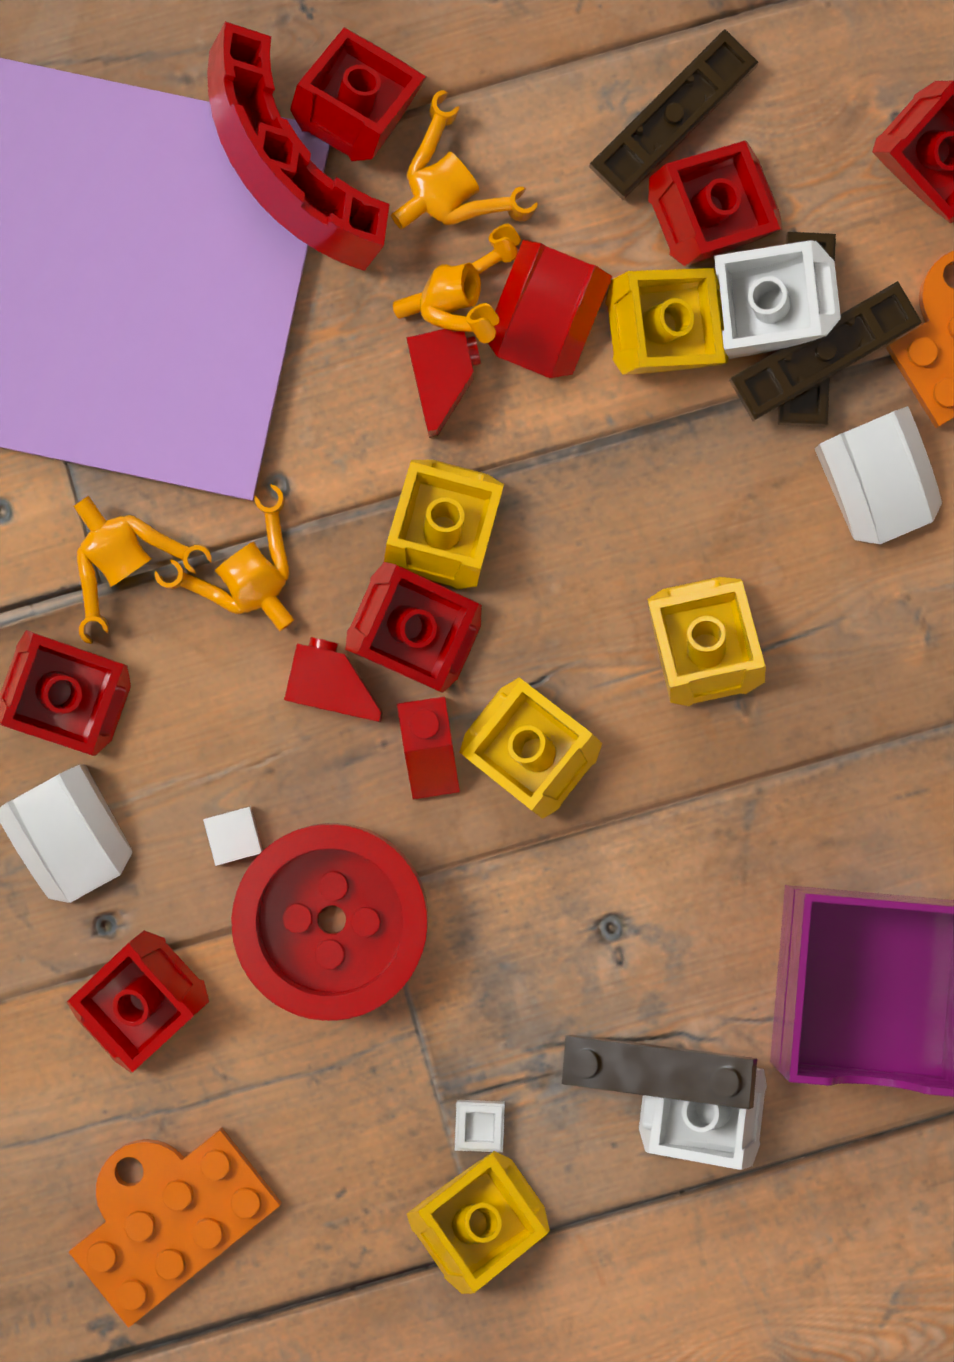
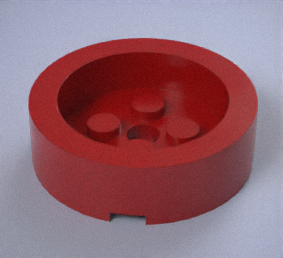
M322 823L311 825L288 833L274 841L254 859L246 870L233 902L231 917L233 943L239 962L249 980L256 989L278 1007L297 1016L313 1020L337 1021L364 1015L385 1004L404 987L412 976L423 953L427 938V899L421 880L413 865L395 845L384 837L363 827L349 824ZM333 905L343 910L346 916V923L341 931L329 933L321 928L319 913L326 906Z

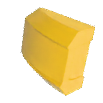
M715 268L627 271L611 280L605 303L608 306L613 345L612 360L622 375L685 370L728 363L729 357L724 351L722 331H724L720 284Z
M433 459L411 460L387 539L384 562L396 564L428 580L453 586L456 590L477 586L504 484L488 474Z
M726 577L706 579L662 589L647 599L670 703L691 706L694 703L736 694H747L765 683L766 666L741 579Z
M519 677L500 688L465 732L459 753L540 818L544 819L560 809L562 802L589 768L596 763L603 743Z
M493 1151L463 1171L406 1213L411 1230L422 1242L444 1274L445 1279L461 1294H473L550 1231L545 1207L513 1160L496 1151Z

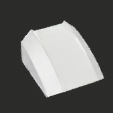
M803 241L714 256L723 312V345L729 359L771 352L822 338L829 334L841 318L835 261L817 241Z
M908 406L841 433L820 443L815 448V452L854 540L882 544L934 521L942 500L926 449Z
M79 764L56 775L0 807V823L48 899L67 903L73 902L120 876L133 853L85 764Z
M757 1068L754 1107L751 1109L643 1095L639 1131L645 1152L738 1170L753 1166L760 1146L759 1139L764 1096L767 1088L764 1069Z

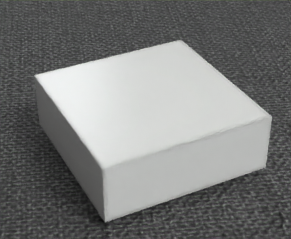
M251 806L203 819L215 866L254 856L263 851Z
M457 1100L455 1151L503 1152L505 1101Z

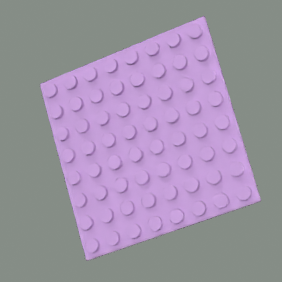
M0 58V448L254 501L309 245L280 225L257 202L243 184L220 142L212 118L210 102ZM284 118L288 120L299 139L310 151V160L324 173L330 145L309 132H302L296 120Z

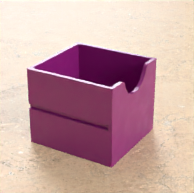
M785 885L770 1063L788 1082L827 1086L835 1084H869L907 1089L929 1095L954 1097V900Z

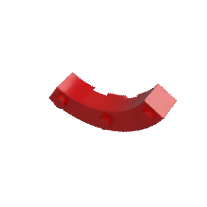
M225 21L209 51L207 79L212 118L220 142L231 165L257 202L295 237L334 260L365 271L384 247L390 204L353 188L338 177L333 181L310 160V151L299 139L288 120L281 118L272 95L275 91L270 59L272 36Z

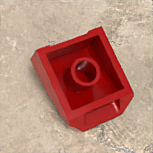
M344 27L297 84L290 111L302 132H309L346 154L351 162L371 160L394 130L427 76Z
M953 80L934 81L916 93L909 104L885 131L876 137L872 151L907 188L949 223L954 222Z
M746 140L666 163L649 177L648 202L652 204L670 249L669 255L683 266L723 254L782 230L780 211L760 161Z
M523 240L495 309L499 317V323L494 326L496 334L494 339L488 343L497 357L545 377L556 378L573 375L610 286L612 276L596 265L564 254L542 243Z
M384 562L370 578V584L354 620L347 630L345 650L443 693L458 680L479 633L482 605L403 567Z
M26 630L16 646L11 665L0 692V725L96 756L112 741L131 688L128 665Z
M144 930L128 942L67 1001V1004L79 1023L110 1057L127 1071L133 1073L210 1001L204 980L199 979L166 943L165 938Z

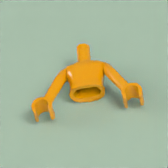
M444 90L438 91L433 96L429 109V116L432 121L406 174L414 197L391 214L394 223L402 230L425 212L444 225L457 224L473 217L507 211L509 216L516 221L529 220L534 215L538 203L536 202L531 207L524 209L519 207L515 201L524 194L525 187L515 188L510 197L476 200L462 205L463 202L477 194L480 189L475 178L454 153L448 151L437 163L425 167L436 150L445 126L452 124L456 120L460 108L457 106L450 112L441 111L437 105L446 99L448 92Z
M507 223L494 229L489 235V242L494 249L473 263L468 262L456 266L441 264L437 266L421 293L393 302V311L396 317L401 319L421 313L424 320L434 326L448 330L474 332L481 343H489L495 337L496 330L494 326L499 323V317L492 306L487 303L475 306L481 291L479 275L500 261L507 263L515 259L518 252L516 246L521 241L515 228ZM475 306L468 312L467 316L451 314L461 308Z
M270 484L271 488L278 495L277 504L270 508L264 507L255 496L256 506L265 515L268 546L274 565L266 559L253 541L215 569V572L228 587L231 595L213 584L187 574L184 567L174 560L170 561L178 570L177 579L174 582L166 583L162 576L155 571L157 583L167 589L183 587L235 614L248 613L262 608L279 632L288 627L295 620L277 597L289 577V565L279 518V512L285 504V497L282 491L277 486Z
M89 495L73 506L90 530L77 550V565L85 609V619L79 626L81 639L86 643L93 644L92 638L85 630L86 624L90 621L99 622L103 630L107 634L109 632L107 620L100 615L97 580L92 563L103 573L110 587H112L152 559L141 546L137 535L148 544L183 560L185 568L192 573H196V571L188 561L189 554L194 550H200L211 563L212 555L210 550L201 544L185 546L158 532L141 519L132 515L106 520Z

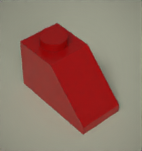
M441 329L406 337L429 438L440 434L474 380L473 366L481 364L475 336L466 338L465 331Z
M310 637L308 646L297 643L284 697L285 701L381 722L383 715L381 709L345 654L337 653L338 643Z
M446 697L398 703L397 709L412 798L420 799L459 793L460 787Z

